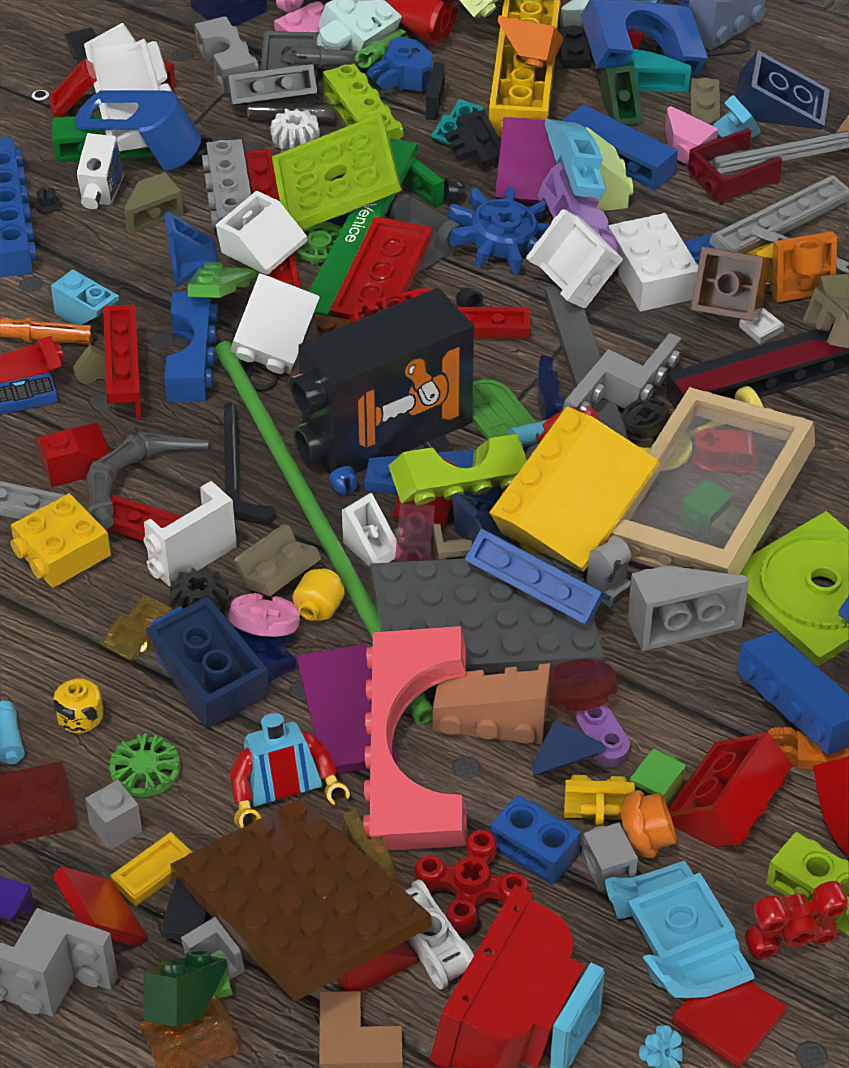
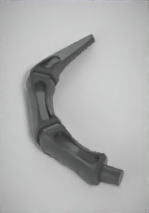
M139 432L136 436L130 434L117 449L98 461H93L86 476L88 488L87 512L104 529L110 528L114 524L112 518L113 504L110 497L111 485L117 473L128 464L139 463L142 458L149 459L157 453L166 451L209 449L210 441Z

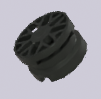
M651 397L648 402H642V399H639L629 404L623 411L622 417L627 428L626 434L629 441L643 448L652 447L659 433H661L670 419L669 410L665 402Z

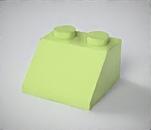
M586 127L595 139L603 157L599 170L606 190L603 197L598 198V208L603 211L628 208L629 195H633V183L631 177L627 178L624 160L619 159L614 146Z

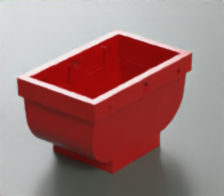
M514 885L441 1013L429 1060L442 1068H449L450 1065L455 1068H518L524 1062L534 1068H538L552 1042L553 1025L578 985L585 965L570 958L573 950V938L568 925L555 912L532 900L533 893L517 885Z

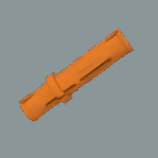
M0 317V337L23 339L24 342L31 343L33 340L38 341L39 339L52 336L53 342L92 345L93 325L34 321L32 317H26L25 320Z

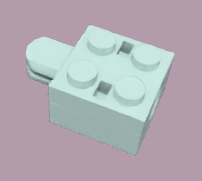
M331 0L325 4L318 24V27L321 29L316 42L318 46H324L325 49L359 51L364 49L371 41L381 40L397 30L402 16L385 0Z

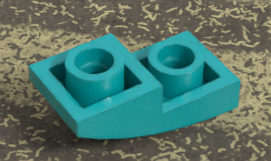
M458 99L450 115L444 114L431 135V140L450 146L451 142H447L445 134L451 130L458 129L456 125L457 117L480 110L485 111V108Z

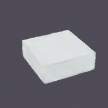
M762 308L760 320L741 319L739 322V327L759 344L784 331V324L765 308Z

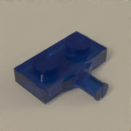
M233 626L267 667L268 682L295 669L297 658L283 647L284 644L295 639L294 632L277 637L260 636L247 633Z

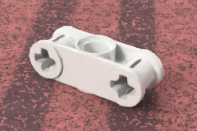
M416 880L412 882L411 888L405 891L431 914L432 927L406 941L426 968L436 987L444 989L448 986V981L462 975L466 971L474 955L470 947L460 938L435 903L426 885L421 880ZM433 932L436 935L427 936L422 933Z

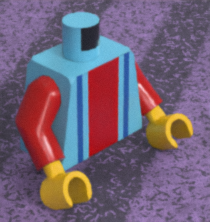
M278 713L265 715L261 720L262 730L250 733L244 738V749L239 752L230 770L234 802L239 803V810L234 815L235 825L239 829L244 827L243 818L246 814H251L252 822L261 818L257 811L251 809L250 801L255 807L322 787L321 780L324 779L327 784L325 796L331 804L335 805L334 800L331 798V792L334 788H343V793L347 800L350 796L349 789L345 784L338 781L335 776L338 771L326 745L311 732H301L296 722L284 724L283 716Z

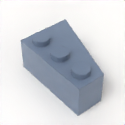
M690 0L689 7H691L704 47L711 51L731 39L732 36L760 22L765 15L766 0Z

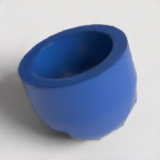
M350 466L340 467L334 470L328 477L333 490L343 496L346 495L348 490L350 493H353L358 485L357 476Z

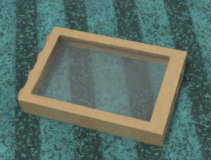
M689 387L648 452L659 460V467L604 544L612 536H618L629 547L632 557L631 561L654 568L661 566L694 567L697 570L740 575L815 446L814 421Z

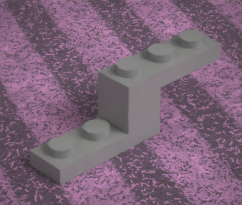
M669 333L643 366L608 349L567 397L562 411L566 407H576L578 411H587L585 406L591 407L593 402L597 404L601 398L624 409L639 399H642V402H648L653 393L654 386L659 387L663 383L668 368L673 370L681 356V352L677 351L681 338Z

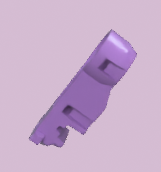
M559 162L550 169V172L543 180L538 193L539 201L544 200L547 203L553 219L563 209L579 216L617 252L616 239L608 232V219L604 211L597 206L599 199L573 195L564 164Z

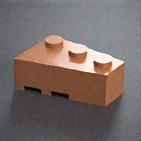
M550 663L539 664L538 670L518 672L517 667L505 668V673L485 675L483 670L466 671V677L449 679L438 683L433 704V731L448 735L459 734L484 739L517 741L523 744H543L548 709Z

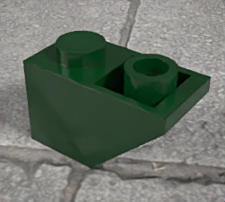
M190 950L186 952V957L163 960L160 962V966L145 971L144 1021L179 1027L203 1017L227 969V959L212 957L211 952L208 950Z

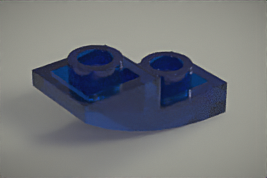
M541 355L537 388L538 407L543 421L561 412L564 405V395L559 394L560 381L557 380L558 371L553 370L554 357Z

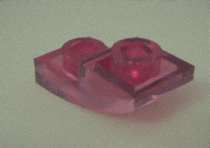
M400 502L395 562L430 560L435 505L401 504Z

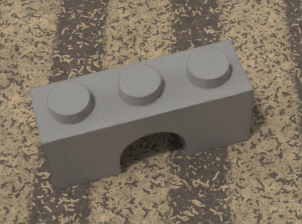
M226 16L194 24L196 47L205 62L214 61L215 79L224 93H227L225 76L259 71L256 58L254 56L251 57L246 42L241 41L236 26H232Z

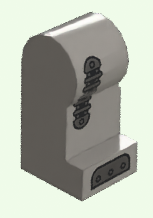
M612 536L606 544L590 551L586 583L612 596L610 601L602 599V602L609 608L630 594L631 581L627 579L628 562L632 558L631 552L627 544L618 536Z

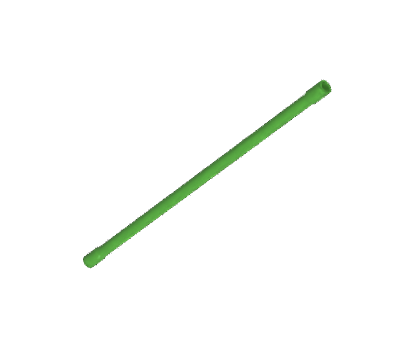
M229 341L219 343L215 347V353L221 365L233 381L373 639V632H380L376 607L245 372L241 359L235 355L236 353L230 351L232 343ZM422 692L407 706L415 722L419 725L433 720V707L426 694Z

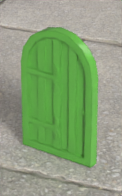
M487 379L473 382L472 421L487 440L493 437L509 435V429L512 427L537 423L512 391L503 383Z

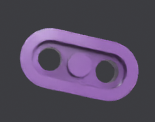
M597 702L582 705L576 713V730L602 742L605 748V753L593 757L594 760L605 767H618L624 764L629 757L630 741L612 711L606 705ZM608 742H613V743H615V745H610V744H607V743H608Z

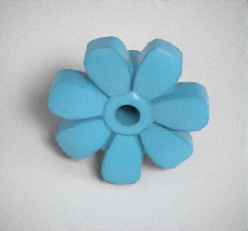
M669 1025L657 1026L656 1034H649L645 1040L646 1045L640 1047V1059L644 1062L647 1061L649 1067L681 1068L677 1063L682 1062L683 1057L682 1048H678L682 1042L681 1036L676 1030H671Z

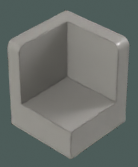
M216 917L181 937L185 957L186 952L190 950H208L211 952V956L224 953L225 959H227L230 980L245 971L241 950Z

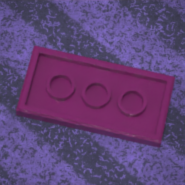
M367 643L296 656L314 736L328 748L338 771L337 774L367 769L365 764V746H371V735H367L365 715L366 712H371L372 702H368L366 696V680L372 679V669H368ZM393 741V760L395 763H398L397 752Z

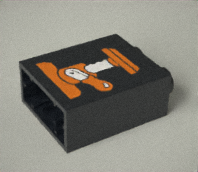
M439 288L298 344L300 374L290 379V389L297 407L302 412V424L293 428V438L297 450L304 461L311 464L319 460L329 474L343 466H350L355 474L367 469L369 458L398 456L443 434L446 435L472 423L474 325Z

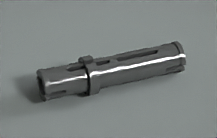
M293 46L291 53H295V55H290L292 65L313 64L315 68L322 69L324 66L340 67L355 63L357 68H361L358 64L363 60L360 59L356 62L355 56L358 51L325 49L324 46H316L315 48Z

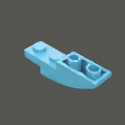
M546 119L544 125L556 163L562 162L564 164L573 195L602 198L606 190L599 170L603 157L595 139L585 127L578 123Z

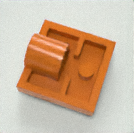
M833 231L773 242L772 297L777 303L811 297L815 288L818 289L820 276L836 275L837 235Z

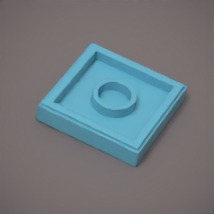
M590 963L554 1023L550 1068L570 1067L600 1016L604 968Z

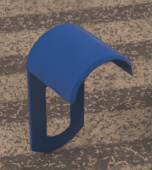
M100 90L86 101L76 117L77 130H139V133L164 171L175 170L190 161L197 153L201 143L200 133L177 96L171 91ZM101 103H138L136 112L126 120L91 119L92 111Z

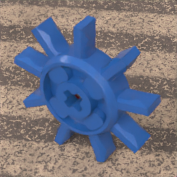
M509 186L503 195V199L488 201L476 187L472 188L468 203L474 210L452 203L449 207L448 218L464 226L451 229L449 244L453 247L474 243L478 247L474 266L480 268L490 256L507 258L512 273L519 274L522 256L530 253L534 244L539 241L551 225L537 222L545 218L547 203L543 200L527 208L514 201V187Z

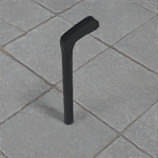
M229 402L223 407L225 494L233 500L234 517L268 525L275 519L274 507L244 503L239 498L237 407L234 403Z

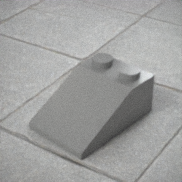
M661 566L632 573L627 621L641 651L742 628L749 580L744 575L673 566Z

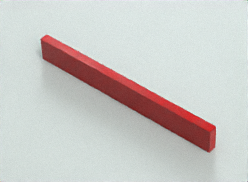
M272 149L244 151L251 195L255 191H259L280 201L272 161ZM293 252L266 276L301 289Z

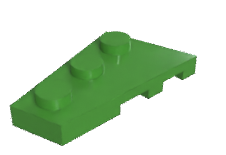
M220 262L204 263V267H199L188 283V297H223L235 292L236 287H247L250 285V281L256 282L261 272L253 268L223 267V264Z

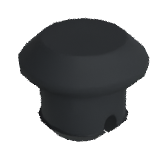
M43 187L37 191L38 198L35 200L34 206L38 211L51 213L60 207L61 201L58 196H55L54 189L48 187V190H45Z

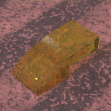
M144 594L127 618L122 615L119 616L100 641V644L130 661L152 644L146 633L149 623L173 611V609Z
M358 810L342 813L343 836L394 881V867L383 836L368 840Z

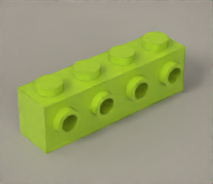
M355 63L323 71L324 96L346 127L381 113L389 138L396 140L403 138L401 123L393 118L389 106L383 104L378 91L370 86L365 73L360 72Z

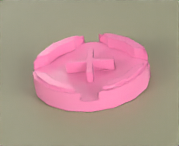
M254 593L239 596L231 602L228 614L230 622L236 628L247 633L277 637L289 635L299 627L300 612H298V608L292 602L281 597L272 596V601L262 600L263 595Z

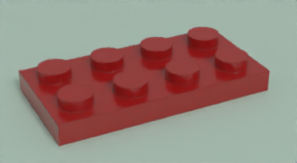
M375 216L330 308L332 317L351 320L353 310L357 304L407 292L433 237L432 227Z

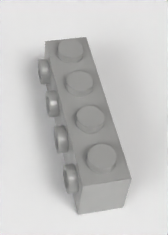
M242 139L219 140L206 143L207 155H202V163L205 173L206 191H212L207 192L209 210H215L210 211L212 229H216V224L251 196Z

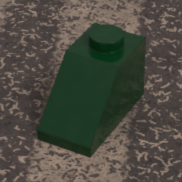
M634 65L607 68L599 74L603 104L609 117L625 125L642 123Z

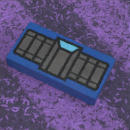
M50 373L0 383V415L58 402Z

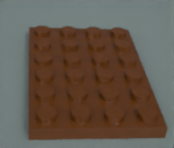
M302 798L170 864L172 876L182 882L197 902L213 918H217L223 928L294 1001L432 927L431 914Z

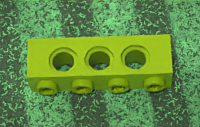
M795 832L770 861L766 884L785 896L804 894L808 902L813 899V890L818 885L828 881L839 882L843 886L846 895H849V861L841 859L822 848L817 841L808 839ZM848 907L846 912L834 917L838 929L849 935Z

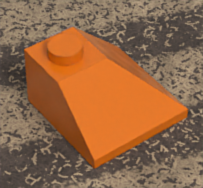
M498 16L499 25L518 55L526 61L527 66L542 68L543 64L552 65L564 38L555 26Z

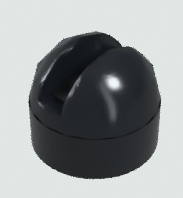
M455 178L444 179V202H458L462 200L465 193L460 192V189L465 188V185L460 180Z
M464 288L456 294L457 307H481L483 296L475 289Z

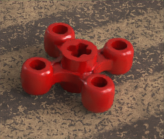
M476 830L469 835L466 841L467 857L458 861L456 866L445 865L441 859L433 855L423 856L415 864L414 880H421L429 892L436 891L439 888H447L454 893L455 900L449 904L446 910V918L459 936H465L473 932L477 925V910L475 907L484 904L487 898H495L503 905L514 885L529 891L527 879L519 873H509L501 877L489 872L488 864L496 856L497 841L494 835L487 830Z
M837 881L822 883L813 890V899L809 902L804 894H793L782 899L777 895H771L759 899L753 906L757 924L745 932V941L750 954L755 959L769 958L780 950V942L783 939L789 947H798L810 942L814 945H822L834 940L838 936V927L834 917L843 914L849 907L848 898L843 886Z

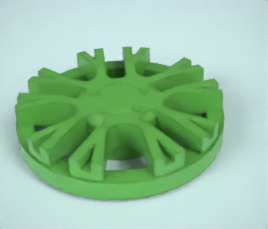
M321 222L303 229L302 231L306 234L307 241L294 252L295 257L299 261L303 259L310 261L311 266L314 264L319 266V263L325 261L342 228L330 222ZM322 228L323 231H313V229Z
M138 734L137 739L126 743L122 741L121 745L116 747V752L111 754V779L113 782L119 780L131 796L151 797L169 789L175 783L180 773V759L175 746L164 741V737H158L155 734L154 737H148L147 734H143V736ZM146 746H151L150 751L146 750ZM136 747H140L138 751L131 750ZM159 748L165 750V751H163V752L156 753V751H157ZM117 765L128 766L126 768L116 771ZM162 769L173 770L169 777L160 772ZM155 778H156L157 781L160 783V784L157 785V786H155L154 783H153V781H152V780H154ZM136 781L145 782V788L143 789L134 788L133 786Z

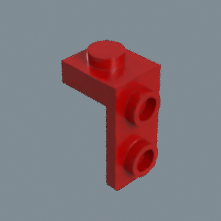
M52 336L39 339L33 345L0 355V383L58 371L62 367L61 361L64 360L59 342L54 343Z

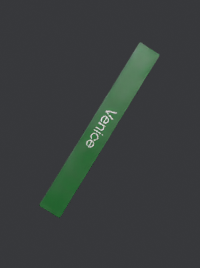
M389 139L401 185L419 151L418 144ZM396 193L350 212L308 291L320 296L312 318H314L315 314L332 317L330 308L374 217L384 218Z

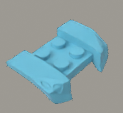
M685 860L635 877L618 878L613 876L605 879L608 897L613 903L617 919L633 916L654 955L649 954L643 957L647 964L650 978L657 986L666 988L668 994L675 998L709 997L754 979L753 971L739 950L734 927L701 873L694 875Z

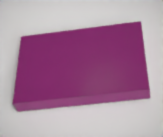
M503 118L495 199H503V195L509 186L514 187L515 202L523 204H537L540 202L538 193L542 182L550 172V169L558 164L556 163L544 125L545 120Z

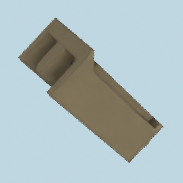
M815 288L803 321L815 324L816 328L822 331H829L831 325L834 324L827 342L830 345L849 348V300L824 295Z

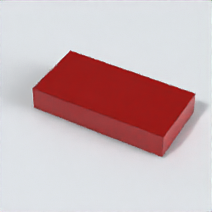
M87 59L82 60L51 93L49 100L53 115L63 117L97 81L92 62Z

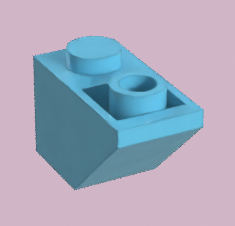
M71 270L51 285L55 314L76 325H82L103 312V306H112L119 300L117 294L75 270Z

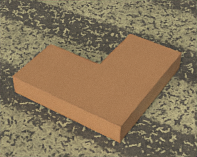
M360 991L320 992L319 1067L403 1068L402 1026L361 1027Z

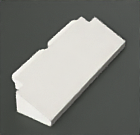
M124 23L84 43L87 59L93 63L97 81L94 83L96 93L100 90H166L172 92L168 84H161L167 79V72L157 42L147 43L144 38L136 42ZM101 103L99 107L102 119L126 120L136 112L138 103ZM105 130L106 135L117 137L119 151L148 147L139 130Z

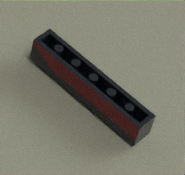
M832 324L829 331L811 330L669 372L666 397L674 409L677 408L689 387L735 399V394L740 388L749 386L759 398L849 372V348L830 345L827 342L834 325Z

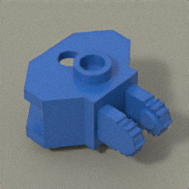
M397 37L390 40L388 52L384 53V60L370 66L366 74L371 81H377L376 83L381 90L396 87L399 91L408 89L423 92L428 89L432 73L430 71L432 53L417 40ZM412 51H418L419 53L413 54Z

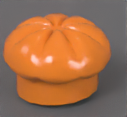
M640 790L629 793L622 803L621 818L623 829L626 831L625 834L634 852L643 858H654L657 856L660 848L677 844L674 825L662 793L645 796Z

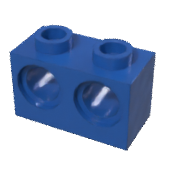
M516 795L490 824V832L497 841L496 851L552 886L579 855L581 832L577 831L569 822L559 820L547 813L539 804L532 801L529 802L519 795Z

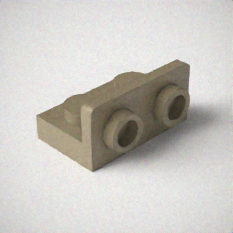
M282 524L238 555L234 562L245 588L271 596L321 560V556L317 547L297 542L291 527Z

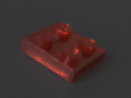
M62 761L0 774L1 846L77 829Z

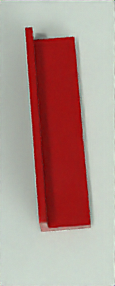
M135 305L103 306L107 403L135 402L136 420H141Z

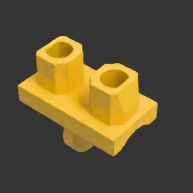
M573 775L571 780H565L564 818L595 819V826H603L604 819L622 820V803L629 793L635 791L634 782H627L623 776H611L606 781H591L587 775Z

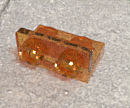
M217 995L212 997L203 1017L179 1027L148 1021L139 1023L143 1038L154 1057L156 1068H198L238 1052L231 1018Z

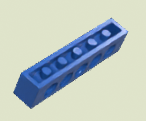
M13 137L0 139V278L32 274L31 261L37 260L35 243H28V241H34L32 223H26L31 222L27 187L23 185L26 184L22 153L21 148L15 149Z

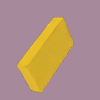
M169 832L111 874L110 878L117 889L136 907L172 881L174 877L172 876L170 864L192 853V851L172 832Z

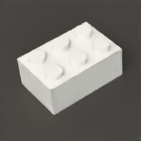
M666 213L608 225V232L614 236L617 242V253L623 258L615 270L640 312L693 299L698 265Z

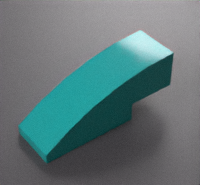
M633 49V53L624 66L634 65L638 91L689 93L690 65L660 54Z

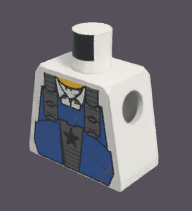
M87 133L77 170V179L82 196L81 204L85 208L96 209L99 204L110 205L113 203L123 180L124 171L117 137Z

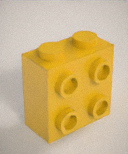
M70 493L10 524L13 540L10 543L14 553L20 559L24 557L29 562L35 576L38 579L43 578L52 588L111 556L108 532Z

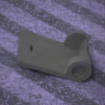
M403 194L393 200L390 206V219L432 227L433 237L416 273L452 253L459 247H451L449 239L451 229L463 227L462 225L408 194Z

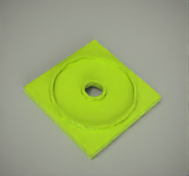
M381 113L272 156L280 203L302 230L331 218L345 215L359 207L402 191L386 124ZM339 175H344L342 178L333 180L335 177Z
M825 511L752 554L740 575L747 576L749 580L746 602L817 667L849 648V623L839 616V609L849 596V530L830 513ZM823 576L831 579L835 584L831 587H820L814 584L811 579Z

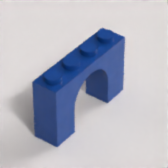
M589 0L580 15L596 68L607 69L622 67L626 64L633 53L627 29L639 30L648 34L661 46L666 57L690 65V77H696L708 59L691 7L632 0Z

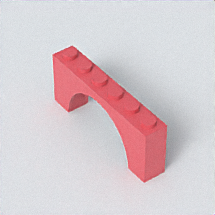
M461 626L373 632V647H367L366 651L368 669H372V679L366 680V696L368 702H372L371 712H366L365 715L367 735H371V746H365L366 768L370 769V780L364 781L365 801L370 803V815H364L363 818L365 838H371L376 852L466 846L467 810L462 794L439 793L416 784L399 769L393 760L392 754L394 731L407 706L422 692L440 682L466 677V644Z

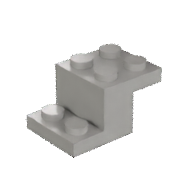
M38 908L35 910L14 947L0 942V1001L5 1000L17 1004L31 1014H38L40 1012L53 1017L75 978L87 986H100L112 990L118 979L112 939L109 932Z

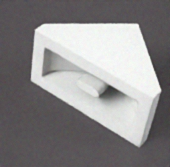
M368 493L342 509L343 543L368 566L371 563H389L403 554L372 493Z

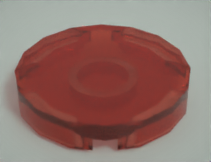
M592 659L572 660L559 664L550 670L548 700L555 706L559 703L564 704L565 709L571 711L591 710L604 705L609 701L608 696L617 693L616 672L610 665L602 661Z

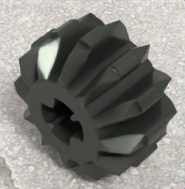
M207 566L201 571H196L191 567L190 573L179 572L177 580L171 581L170 607H172V611L180 606L184 609L208 596L220 612L225 611L229 604L228 584H226V580H222L219 571L210 573Z

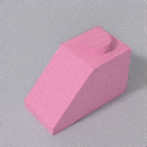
M669 106L666 111L665 122L668 146L678 150L677 160L688 164L690 149L716 140L718 128Z

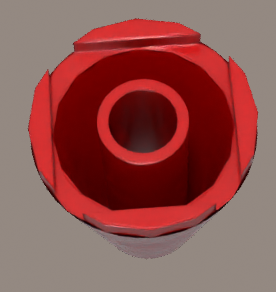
M385 0L402 16L401 25L433 47L441 46V43H438L441 37L448 38L458 13V9L454 8V0Z

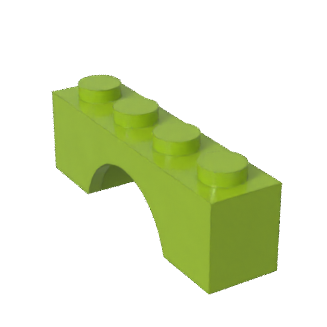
M518 434L489 438L474 451L471 468H459L447 463L437 454L433 447L403 452L388 467L401 504L415 501L416 505H423L433 501L436 497L444 496L445 500H451L456 493L464 494L465 492L472 491L473 495H479L490 491L493 487L499 486L501 490H506L527 459Z

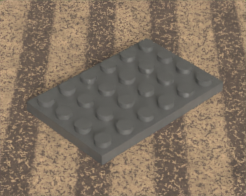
M546 554L534 555L584 582L582 571ZM465 558L370 564V578L380 632L461 626L466 644V671L483 670L484 673L505 672L507 667H517L518 671L538 670L539 664L550 663V669L603 665L604 654L594 616L589 626L473 565L466 561Z

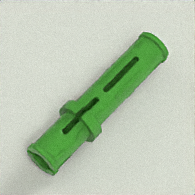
M397 29L381 40H374L368 43L364 49L356 53V62L360 59L363 60L358 66L367 68L373 63L384 60V53L388 52L390 40L401 37L406 31Z

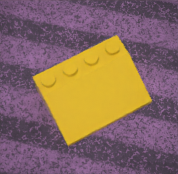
M566 407L489 513L503 535L584 572L588 566L590 551L605 543L659 467L660 462L594 417Z

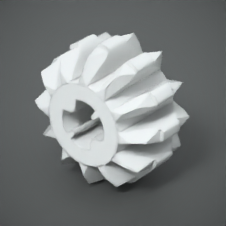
M298 108L295 111L286 109L284 114H276V118L272 121L270 127L274 147L280 148L281 152L320 137L317 118L315 115H310L309 110L301 112Z

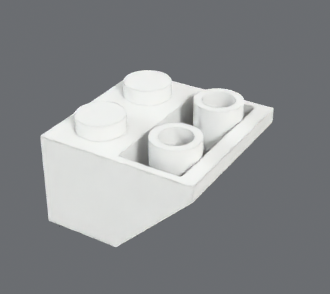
M255 191L216 224L221 253L265 275H268L307 241L306 234L280 201L259 191Z

